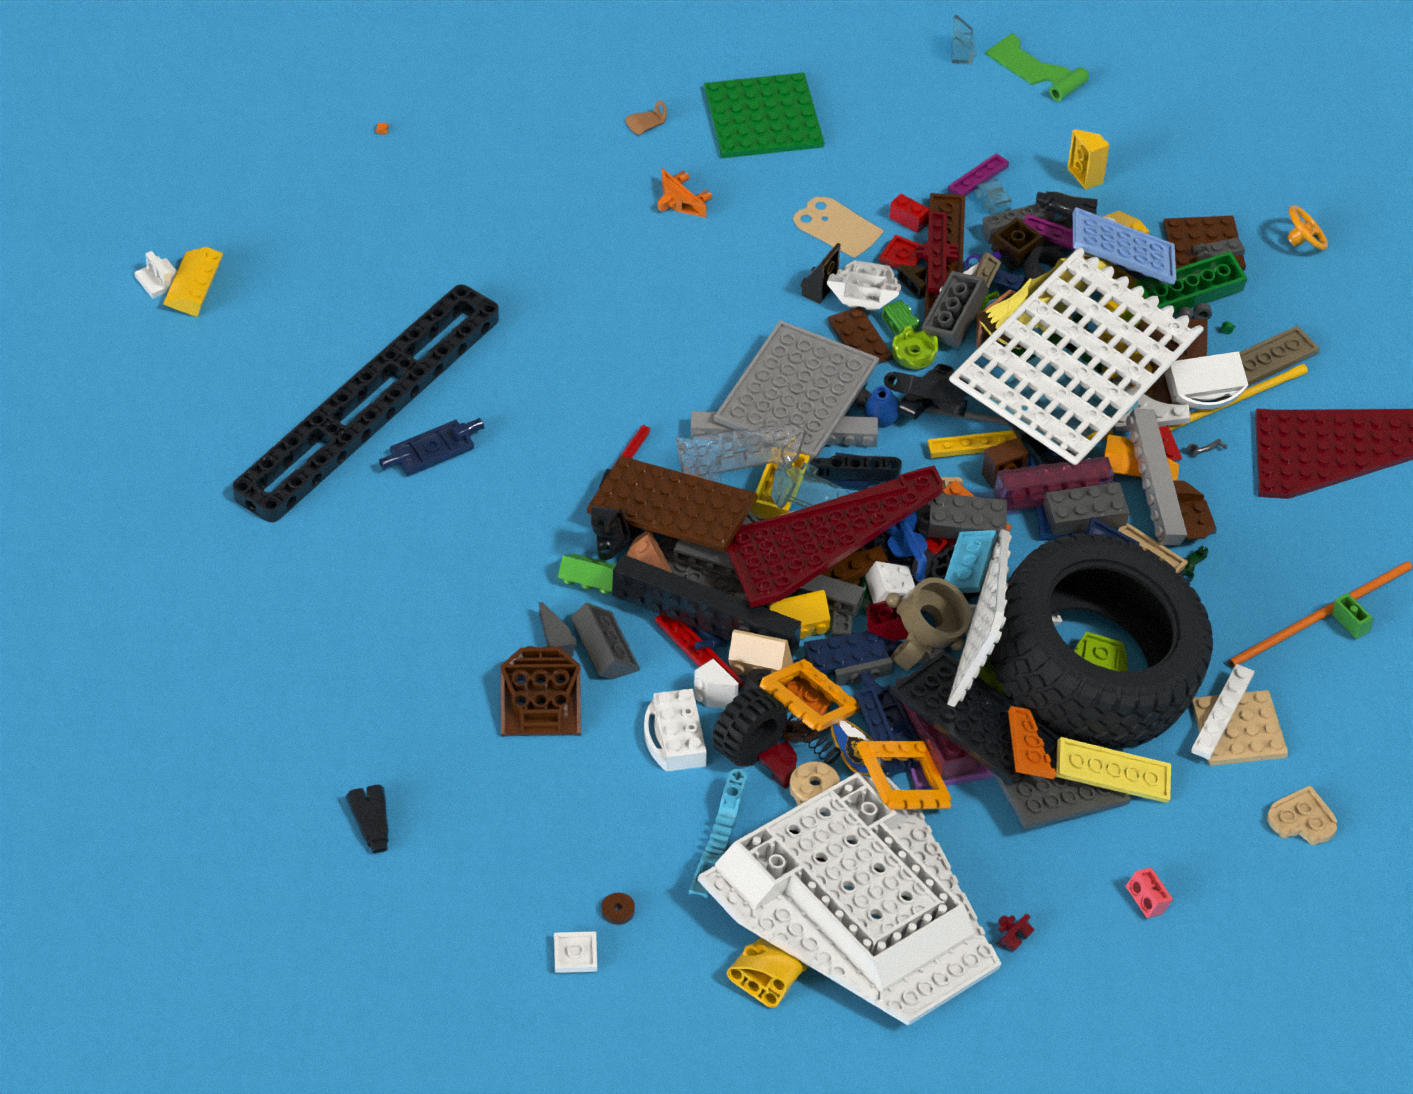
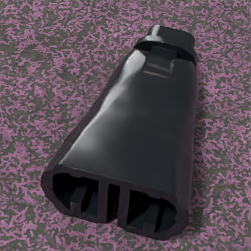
M1038 191L1036 195V203L1042 205V208L1047 206V210L1072 221L1075 207L1093 214L1097 213L1098 199L1075 197L1054 191H1046L1045 193Z
M379 784L366 787L367 797H365L363 788L350 790L346 794V800L368 847H371L372 853L387 851L389 828L384 787Z

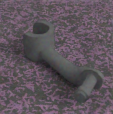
M1217 439L1211 444L1200 448L1198 445L1191 443L1188 445L1186 453L1193 452V457L1195 458L1198 453L1213 450L1218 445L1226 449L1227 445L1222 443L1221 439Z

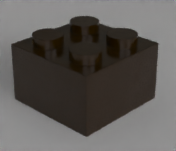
M1016 217L993 234L991 250L993 252L999 250L1003 259L1019 268L1025 263L1033 249L1042 246L1043 235Z

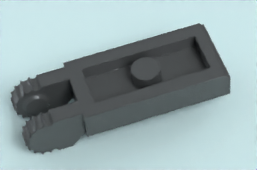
M1239 237L1208 244L1201 243L1193 247V252L1198 254L1196 256L1198 261L1229 251L1232 252L1234 257L1245 253V248Z

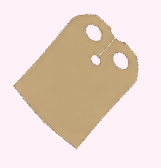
M814 197L807 202L805 209L798 210L793 216L794 222L800 230L833 247L840 243V251L853 258L872 246L884 232L883 229L857 215L836 200L827 197ZM823 202L826 204V208L819 210L815 207V204ZM809 215L812 220L809 223H804L801 221V217ZM822 217H827L828 220L823 221Z

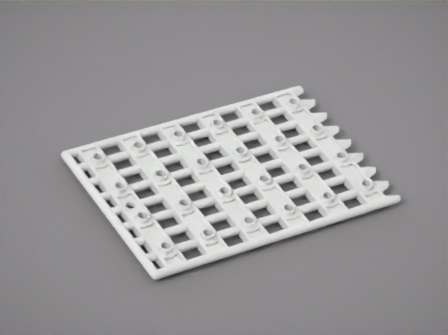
M1077 248L949 378L951 383L1073 465H1077L1203 332L1201 325L1195 326L1192 329L1187 327L1189 323L1187 315L1177 319L1173 318V306L1159 309L1157 307L1159 303L1158 296H1151L1147 299L1142 298L1144 293L1142 286H1137L1131 290L1127 288L1129 283L1127 276L1116 280L1113 279V267L1099 270L1097 268L1099 264L1098 257H1092L1087 260L1082 259L1084 255L1082 248ZM1065 271L1074 275L1068 283L1059 278ZM1080 280L1089 285L1083 293L1074 288ZM1095 290L1104 295L1098 303L1089 298ZM1044 292L1053 296L1047 304L1038 299ZM1110 300L1119 305L1113 312L1104 307ZM1060 301L1068 306L1062 314L1053 309ZM1125 310L1134 315L1128 322L1119 317ZM1074 311L1084 316L1077 324L1068 319ZM1023 313L1033 318L1026 326L1017 320ZM1140 320L1149 324L1143 332L1134 327ZM1089 321L1099 326L1092 334L1084 329ZM1038 323L1047 327V330L1042 335L1032 330ZM1155 330L1164 334L1159 342L1149 337ZM1104 331L1114 336L1107 344L1099 339ZM1054 332L1063 338L1057 345L1047 340ZM1002 334L1012 339L1005 347L996 342ZM1171 339L1179 344L1174 352L1164 347ZM1119 341L1129 346L1123 353L1114 349ZM1069 342L1078 348L1072 355L1062 350ZM1017 344L1027 349L1020 357L1011 352ZM1135 351L1144 356L1138 364L1129 359ZM1084 352L1093 358L1087 365L1077 360ZM1032 354L1042 359L1035 367L1026 362ZM981 356L990 361L983 369L975 364ZM1150 361L1160 366L1153 374L1144 369ZM1099 362L1108 367L1102 375L1093 370ZM1048 364L1057 369L1051 377L1041 372ZM996 366L1005 371L998 379L990 374ZM1114 373L1123 377L1117 386L1108 380ZM1063 374L1072 379L1066 387L1056 382ZM1011 376L1021 381L1014 389L1005 384ZM959 378H962L963 380H965L966 382H968V384H966L965 382H963V381L960 380ZM1129 383L1139 388L1132 396L1123 390ZM1078 384L1087 389L1081 397L1071 392ZM1026 386L1036 391L1029 399L1019 394ZM974 388H977L978 390H980V391L983 392L984 394H981L980 392H978V391L975 390ZM1093 395L1103 400L1096 408L1087 402ZM1042 396L1051 401L1044 410L1035 404ZM1108 405L1118 410L1111 418L1102 412ZM1057 406L1066 411L1059 420L1050 414ZM1022 407H1026L1028 410L1024 411ZM1005 408L1014 413V415L1006 411ZM1072 417L1082 422L1075 430L1066 425ZM1020 418L1029 423V425L1021 421ZM1087 427L1097 432L1091 440L1081 435ZM1035 429H1038L1039 431H1041V432L1044 433L1045 435H1042L1041 433H1039V432L1036 431ZM1051 439H1053L1054 441H1056L1057 443H1059L1060 446L1057 445L1056 443H1054L1053 441H1051ZM1066 449H1068L1070 452H1072V453L1075 454L1076 456H1074V455H1072L1071 453H1069L1068 451H1066Z

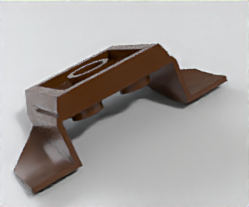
M1173 481L1187 532V540L1205 539L1210 534H1216L1217 528L1207 501L1204 500V495L1186 481Z

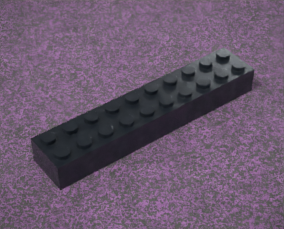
M624 554L613 569L612 596L667 616L707 633L717 635L725 640L731 641L732 633L735 629L787 640L792 658L799 648L801 621L761 606L751 608L748 601Z

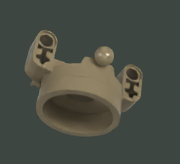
M933 577L922 580L902 599L898 593L888 594L886 603L889 607H897V614L901 616L902 622L909 633L906 640L895 649L891 656L895 664L908 671L921 660L925 652L929 654L932 648L940 649L950 645L952 650L955 651L963 649L965 642L961 635L966 632L970 625L971 612L965 596L955 585L944 579ZM920 610H924L933 616L936 628H933L926 622Z

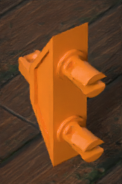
M661 167L663 196L657 201V208L661 212L672 208L676 212L706 218L707 205L704 203L712 199L711 192L707 193L706 189L695 196L682 185V183L690 179L689 174H685V170L673 177Z

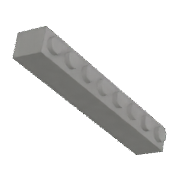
M1133 409L1126 419V425L1129 427L1130 440L1133 443L1134 455L1139 465L1138 471L1143 480L1142 486L1146 492L1147 504L1151 511V520L1155 526V536L1158 538L1159 545H1181L1187 536L1155 411L1154 409Z

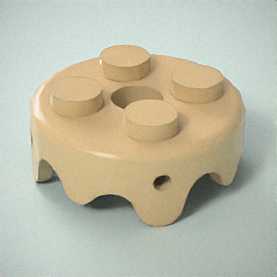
M812 761L803 763L791 774L790 795L794 797L797 806L838 784L840 782L839 775L834 768L823 762ZM811 781H818V782H820V784L817 785V786H814V785L810 784V782H811Z

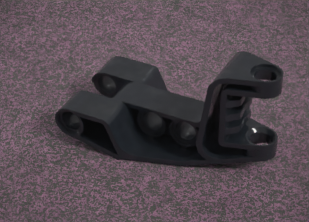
M606 469L599 488L612 469ZM591 507V525L593 532L597 534L598 556L601 560H610L630 543L642 529L628 525L622 510ZM605 549H610V552L608 553H602L601 551Z

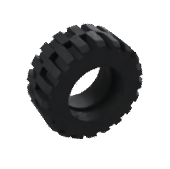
M750 688L748 691L741 692V695L733 698V701L726 706L724 712L719 716L720 719L715 724L713 743L716 750L737 766L748 767L754 765L758 761V755L776 745L778 739L781 738L782 731L786 727L785 721H787L785 706L762 688Z

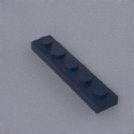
M874 686L855 691V697L872 740L895 741ZM880 758L887 777L906 772L904 761H900L897 758H892L891 761H884Z

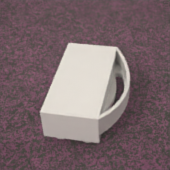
M1239 351L1178 360L1164 372L1172 403L1189 404L1190 408L1214 409L1225 406L1237 399L1248 386ZM1224 396H1231V397L1228 398V399H1225V400H1223V401H1218V402H1210V403H1208V402H1199V401L1214 400V399H1218V398H1221V397H1224Z
M693 689L654 693L653 700L645 714L644 736L649 752L655 761L665 771L705 767L706 747ZM651 715H655L654 730L661 749L656 748L650 737L648 722Z

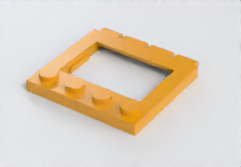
M805 659L763 677L760 682V688L773 695L785 707L788 706L787 710L798 719H802V722L812 730L821 731L860 712L859 704L854 697L848 695L839 685L833 683L824 673H821ZM796 676L807 679L814 689L822 691L824 697L829 701L838 704L839 708L821 716L782 684L793 680Z
M860 741L858 743V751L884 805H888L890 810L950 809L952 798L924 741ZM877 758H881L884 761H891L892 758L907 761L908 758H913L915 761H919L923 768V773L933 790H891Z

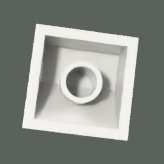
M712 659L695 670L694 697L706 707L726 709V706L733 701V698L738 696L739 683Z

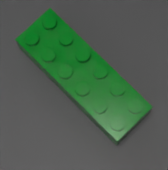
M1229 251L1177 268L1174 285L1162 283L1159 279L1149 277L1137 281L1135 287H1143L1144 293L1142 298L1144 299L1158 296L1159 303L1157 307L1159 309L1173 306L1174 313H1177L1182 307L1192 308L1201 303H1207L1241 292L1248 278L1232 252Z

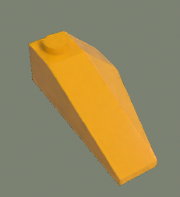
M1108 435L1102 472L1142 478L1138 471L1139 465L1134 455V446L1131 440L1127 437ZM1167 458L1172 479L1177 481L1180 464Z

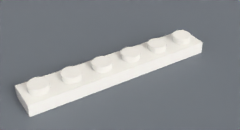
M1236 664L1197 737L1191 753L1208 760L1211 759L1254 676V670Z

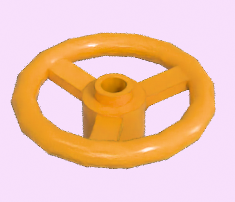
M1291 205L1288 213L1295 227L1287 235L1289 241L1294 246H1298L1307 240L1318 250H1326L1328 242L1318 224L1302 208L1297 205ZM1313 235H1317L1319 241L1315 239Z

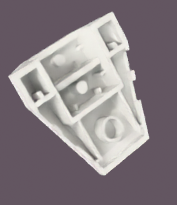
M856 260L847 264L843 271L842 269L837 270L836 275L832 273L827 281V285L843 304H847V306L852 308L858 306L865 307L867 310L880 309L899 296L901 285L897 284L898 279L894 278V272L890 266Z

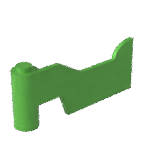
M1011 33L985 51L987 56L1031 85L1047 80L1052 82L1054 85L1050 87L1049 93L1055 101H1061L1089 80L1088 71L1082 67L1070 71L1063 66L1040 62L1020 49V40L1014 33Z

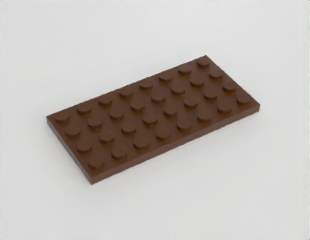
M620 456L587 506V513L591 514L592 506L622 510L628 525L725 552L757 501L758 496L755 492Z

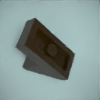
M899 265L897 278L919 300L924 298L926 268Z

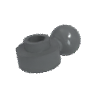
M1201 303L1196 305L1193 310L1189 307L1180 308L1178 316L1187 315L1189 319L1194 317L1195 319L1208 320L1212 316V310L1210 305Z

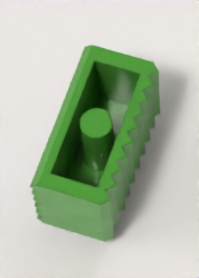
M901 299L883 306L882 319H884V322H886L895 336L901 334L906 326H911L914 332H919L920 321L918 317L913 316L909 305H905Z
M1349 593L1335 599L1332 616L1344 626V629L1349 631V634L1355 637L1354 639H1358L1371 631L1374 618Z

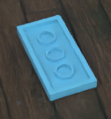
M996 530L959 532L944 580L955 585L962 593L980 592L998 536Z

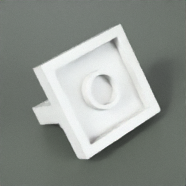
M150 251L145 254L147 267L134 273L135 278L154 299L169 291L177 270L167 258L161 260L159 256L156 257Z

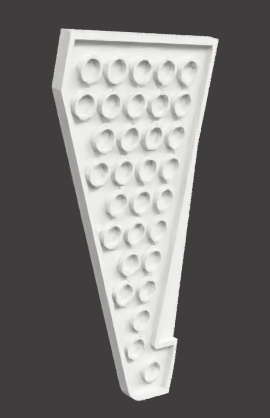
M1004 529L1000 530L995 542L947 704L955 707L958 701L962 702L964 699L965 689H970L973 682L972 678L976 679L979 674V666H984L987 654L991 655L994 649V642H999L1002 634L999 629H1002L1006 621V617H1004V609L1007 604L1005 592L1008 588L1006 578L1010 567L1007 564L1011 553L1009 551V543L1012 535Z

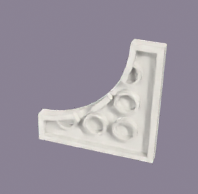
M1123 377L1113 378V383L1118 385ZM1129 383L1123 390L1132 396L1138 390V387L1133 388ZM1143 394L1138 400V407L1135 408L1154 409L1159 427L1190 423L1189 404H1166L1153 400ZM1131 411L1115 424L1116 432L1129 431L1126 419Z

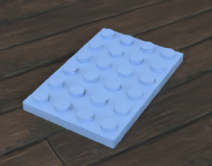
M1075 207L1073 211V248H1082L1084 252L1092 254L1094 257H1098V259L1103 258L1114 265L1119 264L1130 271H1137L1146 277H1154L1162 283L1174 285L1176 281L1175 246L1173 243Z

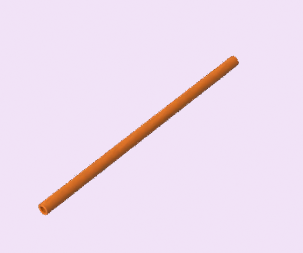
M1406 561L1349 594L1357 600L1410 571L1412 564ZM1335 601L1228 660L1229 665L1234 668L1236 664L1240 665L1332 614Z

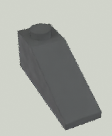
M539 602V617L547 646L561 647L567 654L574 656V648L577 647L575 636H571L570 629L543 602Z

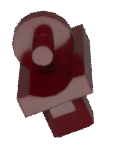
M1026 913L1014 924L1013 921L1016 918L1013 915H1010V917L1001 916L998 920L1000 924L998 930L1001 933L1007 931V933L996 944L1000 948L1005 945L1014 952L1023 943L1015 933L1018 932L1026 939L1034 931V928L1028 922L1031 917Z

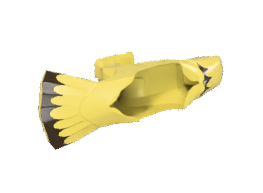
M1085 253L1082 259L1087 260L1094 256L1092 254ZM1061 258L1049 272L1036 279L1030 278L1010 298L991 306L979 314L980 323L989 335H992L1067 258ZM1101 258L1097 268L1102 270L1106 267H1111L1112 263ZM1065 271L1059 278L1068 283L1074 275ZM1080 280L1074 288L1083 293L1088 284ZM1044 292L1038 299L1047 304L1053 296ZM1060 301L1053 309L1062 314L1068 306ZM1023 313L1017 320L1026 326L1033 318ZM1041 323L1035 326L1037 329L1040 328L1042 333L1047 330V327ZM1002 334L997 340L1007 345L1012 339ZM1017 344L1014 348L1021 349L1022 346Z

